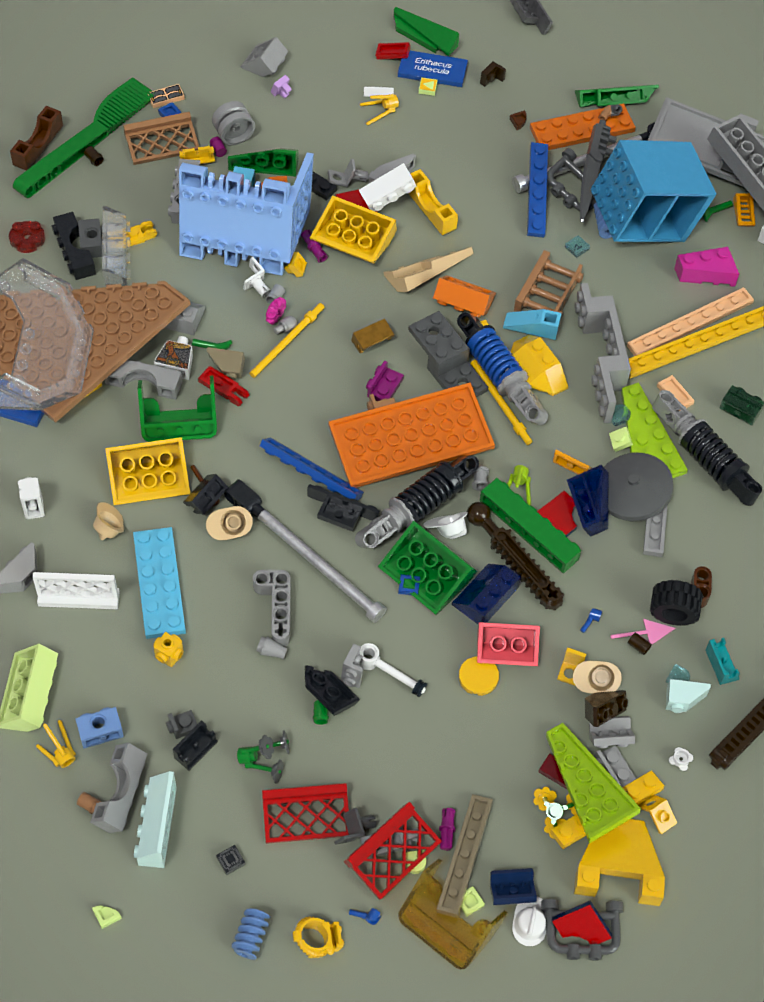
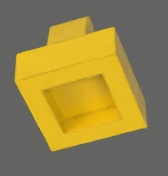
M297 251L293 253L290 263L284 269L287 273L301 277L307 262Z

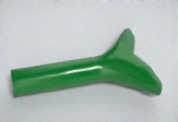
M729 200L713 207H708L703 214L704 221L707 222L712 214L732 207V201Z
M193 339L192 346L206 349L211 347L227 350L232 344V340L222 343H213L199 339Z

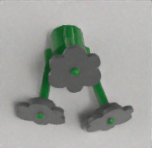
M283 730V736L280 737V741L273 742L271 737L263 735L262 739L259 740V746L238 748L237 759L239 764H245L246 769L254 768L271 772L274 783L278 784L284 767L282 760L279 759L278 763L274 764L273 767L253 764V762L258 759L257 751H260L263 756L265 755L266 759H271L274 753L273 747L281 746L282 749H286L287 754H290L289 740L285 730Z

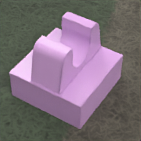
M284 75L273 84L271 93L274 96L279 94L286 98L292 90L288 85L290 79Z

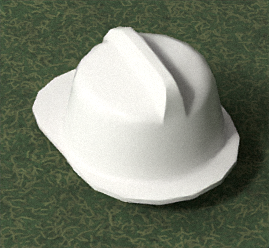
M467 512L436 517L426 521L423 526L427 528L436 527L440 534L446 538H457L467 533L464 519Z
M537 897V901L534 903L517 904L515 909L512 932L515 939L525 946L539 944L546 935V912L541 910V901L543 899Z

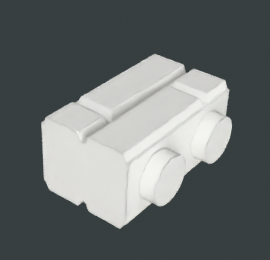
M27 477L19 480V494L25 518L33 519L45 516L38 478Z

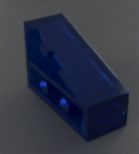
M601 464L567 479L582 527L590 537L608 529L609 473Z

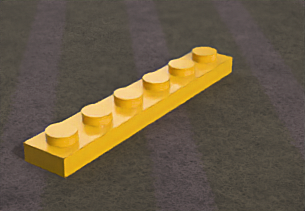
M651 770L622 788L639 805L664 789V784ZM577 814L552 828L550 832L562 849L586 836Z

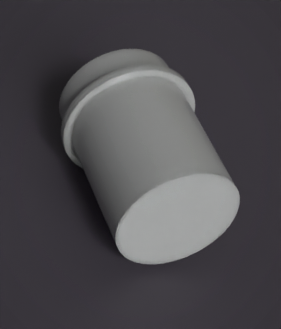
M275 284L267 294V303L271 304L273 300L282 297L285 289L281 285Z

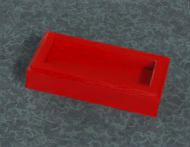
M410 42L379 43L375 55L376 59L408 58L411 48Z

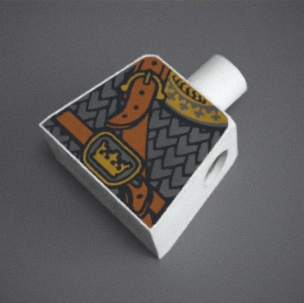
M179 336L177 342L166 341L156 357L154 365L181 371L182 379L189 380L193 351L192 346L188 345V338Z

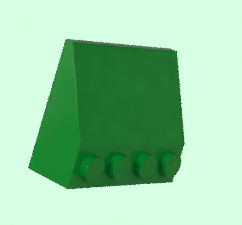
M415 521L411 523L378 565L383 572L398 584L402 582L400 580L401 574L411 575L412 579L404 578L403 588L415 589V582L419 583L418 594L415 592L410 594L435 615L450 603L478 572ZM414 576H420V581H416Z

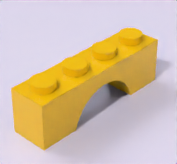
M419 169L410 173L417 187L408 194L441 235L457 229L458 214L449 203L442 205L437 200L432 191L430 180L422 170Z

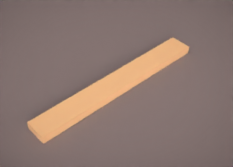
M743 287L627 342L626 346L634 356L684 337L753 304L754 299Z

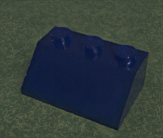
M487 564L451 605L475 623H487L519 588L521 576L505 565Z

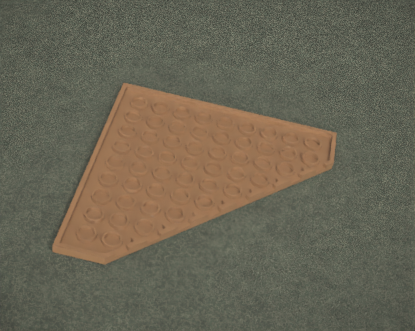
M157 281V284H147V282L132 283L130 286L113 284L102 288L85 286L71 290V288H58L56 291L47 292L45 289L31 290L30 293H20V291L5 292V295H0V376L56 423L191 305L190 300L166 281Z

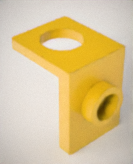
M567 647L557 680L575 686L573 678L565 677L564 671L566 669L574 671L578 664L585 661L586 653Z
M654 795L638 805L642 810L650 813L660 834H663L677 824L672 810L664 798ZM656 801L654 804L646 806L648 803Z

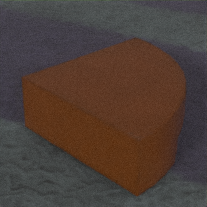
M525 110L510 115L509 119L516 130L521 129L526 123Z

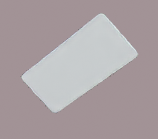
M364 87L365 97L394 93V88Z

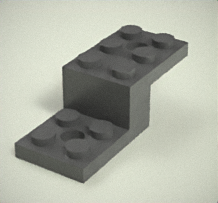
M440 311L409 325V332L428 355L427 369L443 389L459 386V382L471 383L476 397L488 391L486 383L468 362L470 348ZM430 331H437L438 334H437V335H433V334H430L429 332H430Z

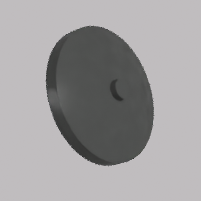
M627 453L614 458L603 467L596 484L598 499L602 507L612 516L626 521L646 520L659 514L670 502L674 487L672 474L667 465L657 457L646 453Z

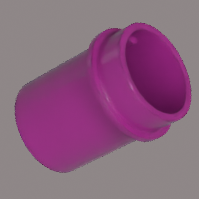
M213 137L210 140V147L213 146L217 157H222L227 153L220 137Z

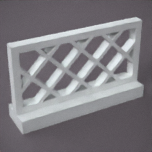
M33 572V581L38 595V606L118 609L120 591L116 585L115 575Z

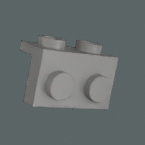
M629 716L614 717L599 727H593L589 722V738L597 748H607L609 745L627 747L629 744H635V735L631 730V719Z

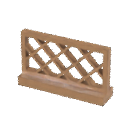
M190 111L123 125L124 136L127 140L133 165L179 156V151H182V149L194 148L196 151L199 147ZM186 127L190 128L187 135L180 132V130ZM167 131L174 133L171 138L163 134ZM153 134L158 136L154 142L147 139V137ZM177 135L185 138L181 144L174 141ZM139 138L141 141L136 145L130 139ZM161 138L168 141L165 147L157 144ZM189 140L194 143L195 147L188 148L184 145ZM144 142L151 145L148 151L141 148ZM171 144L177 146L178 149L176 151H171L168 149V147ZM154 147L162 150L161 153L157 155L151 152L154 149ZM137 151H140L145 155L143 158L136 159L135 154Z

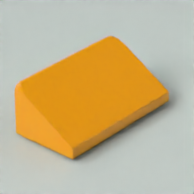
M555 450L554 463L584 478L588 476L592 467Z

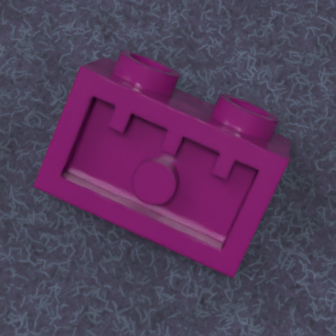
M384 360L381 366H377L374 373L375 376L373 379L370 378L366 385V389H368L367 397H369V394H373L376 401L392 398L403 381L404 375L388 368V362Z

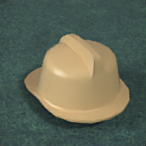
M98 503L97 516L93 527L99 533L100 540L105 538L112 539L118 533L124 532L123 518L120 512L108 503Z
M241 506L216 510L208 516L206 521L208 534L217 540L241 537L246 535L252 527L250 512Z
M583 661L577 665L573 672L575 686L580 691L586 693L616 691L622 681L621 672L618 667L609 662Z

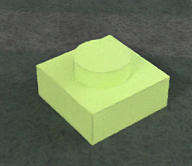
M627 427L609 433L615 452L633 445Z

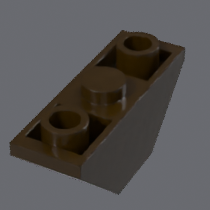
M626 691L598 692L586 697L585 718L593 727H599L626 711L628 706Z

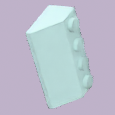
M172 771L150 777L149 785H145L144 797L147 798L146 805L142 804L141 807L143 823L138 826L137 837L140 838L139 845H135L134 858H137L138 866L164 868L177 789L174 772Z

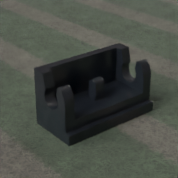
M217 474L207 475L183 503L186 506H192L194 513L205 515L229 487Z
M201 720L173 748L174 759L190 771L218 742L215 732L213 730L210 732L207 729L206 723Z

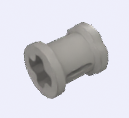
M479 466L472 473L474 475L472 487L474 490L482 491L489 485L487 482L489 469Z

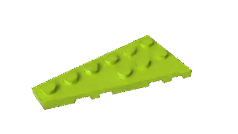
M639 382L623 387L621 395L626 416L625 421L633 443L632 446H629L630 453H646L657 457L667 465L672 478L687 474L688 469L656 412L653 410Z

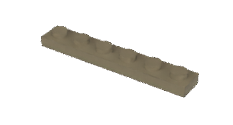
M472 794L437 906V913L455 918L459 916L493 799Z

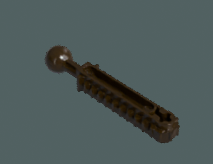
M472 503L467 509V518L471 524L482 526L491 536V549H496V554H501L500 558L506 560L505 564L511 566V571L515 570V575L521 577L520 581L525 582V587L530 588V593L535 594V599H540V604L546 610H556L559 606H562L564 593L560 591L559 587L556 588L554 586L555 582L550 581V576H546L544 570H540V565L535 564V559L530 558V553H525V548L520 547L521 543L515 541L516 537H511L512 530H505L504 527L499 529L490 519L491 512L485 503Z
M764 698L709 754V757L712 759L710 764L717 770L719 768L726 770L764 731Z

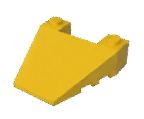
M629 819L588 844L575 874L574 894L595 897L599 889L600 874L640 880L638 903L660 906L664 898L665 876L644 821Z

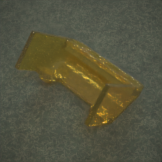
M438 859L422 872L401 907L398 917L407 929L454 967L466 969L494 936L508 912L504 910L491 923L485 919H480L473 927L459 916L455 918L437 913V906L443 890L440 882L433 877L442 863V860Z

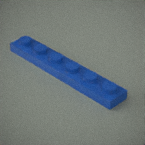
M531 142L527 236L542 238L545 236L548 144Z
M271 437L262 439L260 447L265 449L264 451L267 454L279 457L280 461L284 464H291L296 467V471L308 474L313 481L325 484L327 489L332 492H338L343 497L349 499H361L363 491L356 487H351L346 481Z

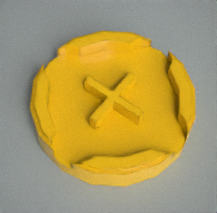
M477 656L467 659L459 670V682L462 688L470 694H478V696L489 694L496 688L499 681L497 666L489 663H477Z

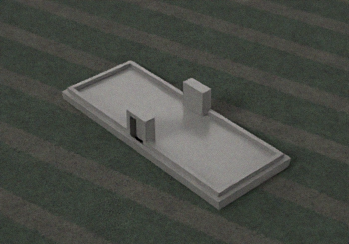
M666 97L648 141L691 142L706 172L743 186L707 140L714 126L725 122V120ZM740 113L739 115L755 131L759 121ZM755 132L764 144V136ZM721 169H723V170H725V171H728V172H730V173H733V175H731V174H729V173H726V172H724V171H721Z

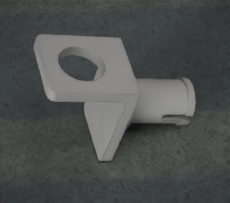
M354 159L350 160L344 173L328 170L327 172L329 183L348 187L352 179L366 182L368 179V171L355 169ZM333 175H336V176H338L341 180H340V181L335 180L332 176H333Z

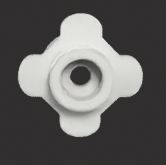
M677 747L674 750V755L669 758V763L678 766L681 771H686L689 762L693 761V755L686 749Z

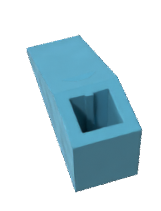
M546 309L508 312L503 328L556 340L562 313Z

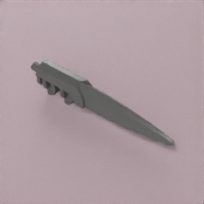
M600 120L592 129L581 185V222H584L593 195L591 188L598 177L601 162L605 155L610 156L613 152L612 149L607 148V143L615 144L617 137L610 135L611 127L606 126L605 120Z

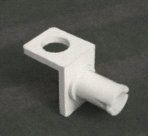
M251 257L249 267L255 274L244 281L243 289L246 291L254 287L261 297L264 298L271 291L262 281L264 280L265 270L254 257Z

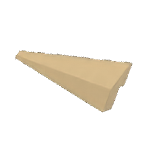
M467 247L457 252H450V254L445 256H436L383 273L397 292H408L471 256L473 249L472 247Z

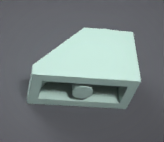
M670 679L666 692V710H671L674 713L687 712L708 695L711 684Z

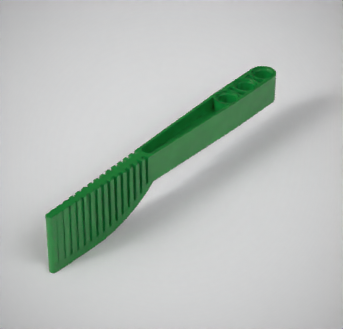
M133 77L102 101L96 111L93 123L17 177L13 182V189L25 198L32 197L83 157L87 147L98 145L109 136V133H112V130L115 131L116 128H119V125L121 126L122 123H125V120H129L132 115H135L142 107L150 103V99L154 96L150 93L152 90Z

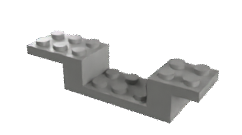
M582 283L580 290L577 291V302H575L574 308L575 312L579 315L578 326L582 328L583 334L602 332L603 339L607 342L606 353L610 356L598 357L597 364L594 365V375H592L591 381L592 386L596 388L595 399L599 401V416H602L604 423H611L616 406L614 391H621L623 387L627 386L631 368L613 295L591 297L588 283Z

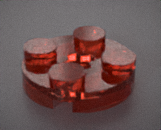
M37 221L15 222L9 232V240L11 246L15 247L17 251L31 253L36 251L37 247L44 244L45 234L40 223Z

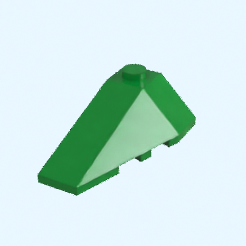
M279 148L228 156V170L233 171L234 167L237 166L255 169V173L296 177L298 150Z

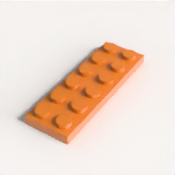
M624 103L619 104L622 106V112L618 116H609L606 119V126L611 127L610 135L612 136L635 132L636 127ZM605 107L530 123V129L536 143L548 144V150L590 142L593 126L600 122L598 116Z

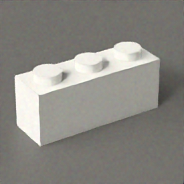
M403 163L359 189V192L370 210L379 211L385 205L396 201L405 193H410L417 186Z

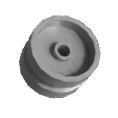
M239 101L225 103L213 114L212 124L222 141L227 145L243 143L250 138L255 130V122L244 104Z

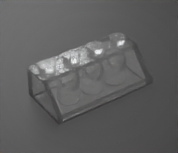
M103 206L102 223L103 277L105 285L121 284L122 286H127V280H131L130 269H127V264H131L130 253H127V248H131V240L128 237V232H131L130 221H127L126 214L107 206Z

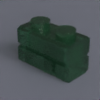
M732 385L724 396L720 409L753 426L763 410L764 401L758 396L750 395L743 388Z

